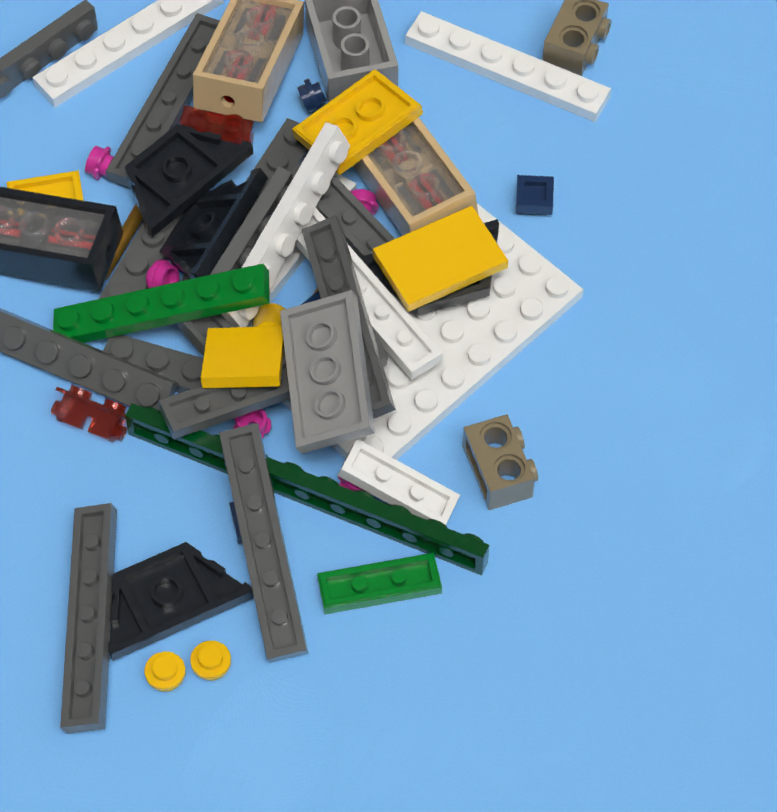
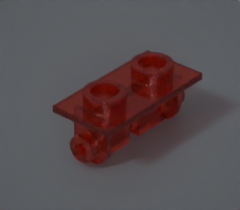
M184 106L180 120L181 125L193 127L199 132L209 131L220 134L223 141L241 145L242 140L253 145V120L243 119L237 114L224 115L196 109L191 106Z
M71 385L69 391L56 387L55 390L63 394L62 400H56L51 409V414L56 416L57 421L83 430L87 418L91 417L93 419L87 432L105 438L110 442L115 440L121 442L127 432V427L123 426L126 406L105 398L103 405L90 399L93 393Z

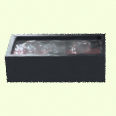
M0 187V274L100 292L123 236V229L116 206Z

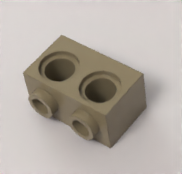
M565 0L544 41L542 60L582 76L587 64L593 65L599 52V45L597 44L600 38L605 40L612 23V20L607 18L609 3L599 0Z
M508 414L463 427L462 447L488 510L532 498L534 482L538 481L537 469L532 459H526L522 450L525 448L523 435L518 426H512ZM499 443L502 446L495 448L489 446L488 444ZM512 475L516 479L505 480L501 476Z

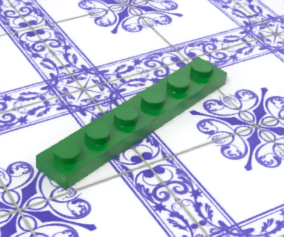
M263 263L55 308L53 330L86 343L270 304L269 270Z

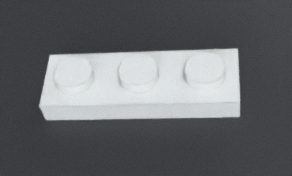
M358 438L353 443L337 475L390 505L403 506L413 515L426 520L435 519L445 525L460 496Z

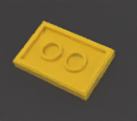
M374 69L292 128L294 138L310 150L325 122L337 125L350 144L346 159L336 170V173L341 175L423 114L422 105Z
M469 206L373 248L375 261L408 312L508 268L507 257L473 206Z

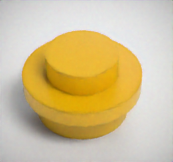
M218 641L202 642L191 653V668L202 679L209 681L217 680L224 676L231 666L230 652L224 644Z
M164 651L156 653L149 658L145 665L144 673L146 681L152 688L168 692L174 690L183 682L186 670L183 660L177 654Z

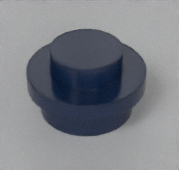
M309 78L305 79V84L297 87L308 113L319 110L322 107L321 104L327 102L319 82L312 84Z

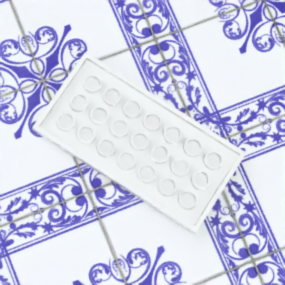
M477 204L479 217L483 223L496 220L494 216ZM498 221L499 233L497 244L508 259V268L492 275L489 296L419 316L413 311L408 312L442 351V362L411 380L385 350L388 361L387 365L383 367L396 410L375 418V433L358 439L396 460L583 297V288L500 221ZM394 296V298H395V299L401 304V306L406 310V308L404 307V305L402 304V302ZM290 399L283 401L282 403L291 410ZM356 439L331 446L346 458Z

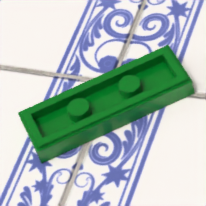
M434 553L317 573L324 615L442 594V585Z

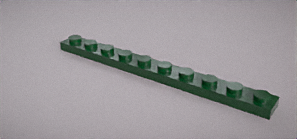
M131 404L125 414L128 435L228 474L219 434L211 435L199 430L173 440L159 410L149 406L143 408L136 404ZM266 454L274 493L426 554L434 553L436 558L481 576L483 575L488 564L490 545L484 543L478 536L470 533L461 534L447 528L445 524L438 520L423 519L411 514L403 506L396 504L390 506L375 500L371 494L365 491L350 490L340 486L330 477H317L305 472L294 463H282L269 458Z

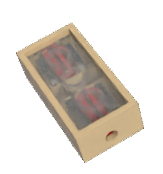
M230 0L193 73L194 108L263 123L303 37L304 1Z
M419 117L353 165L369 190L376 195L377 201L402 236L469 206H473L479 215L474 190Z

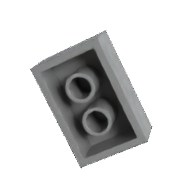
M304 0L305 25L328 102L374 69L398 86V63L378 0Z

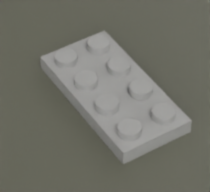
M349 290L280 311L296 448L303 454L374 434L375 427L358 299L355 293Z

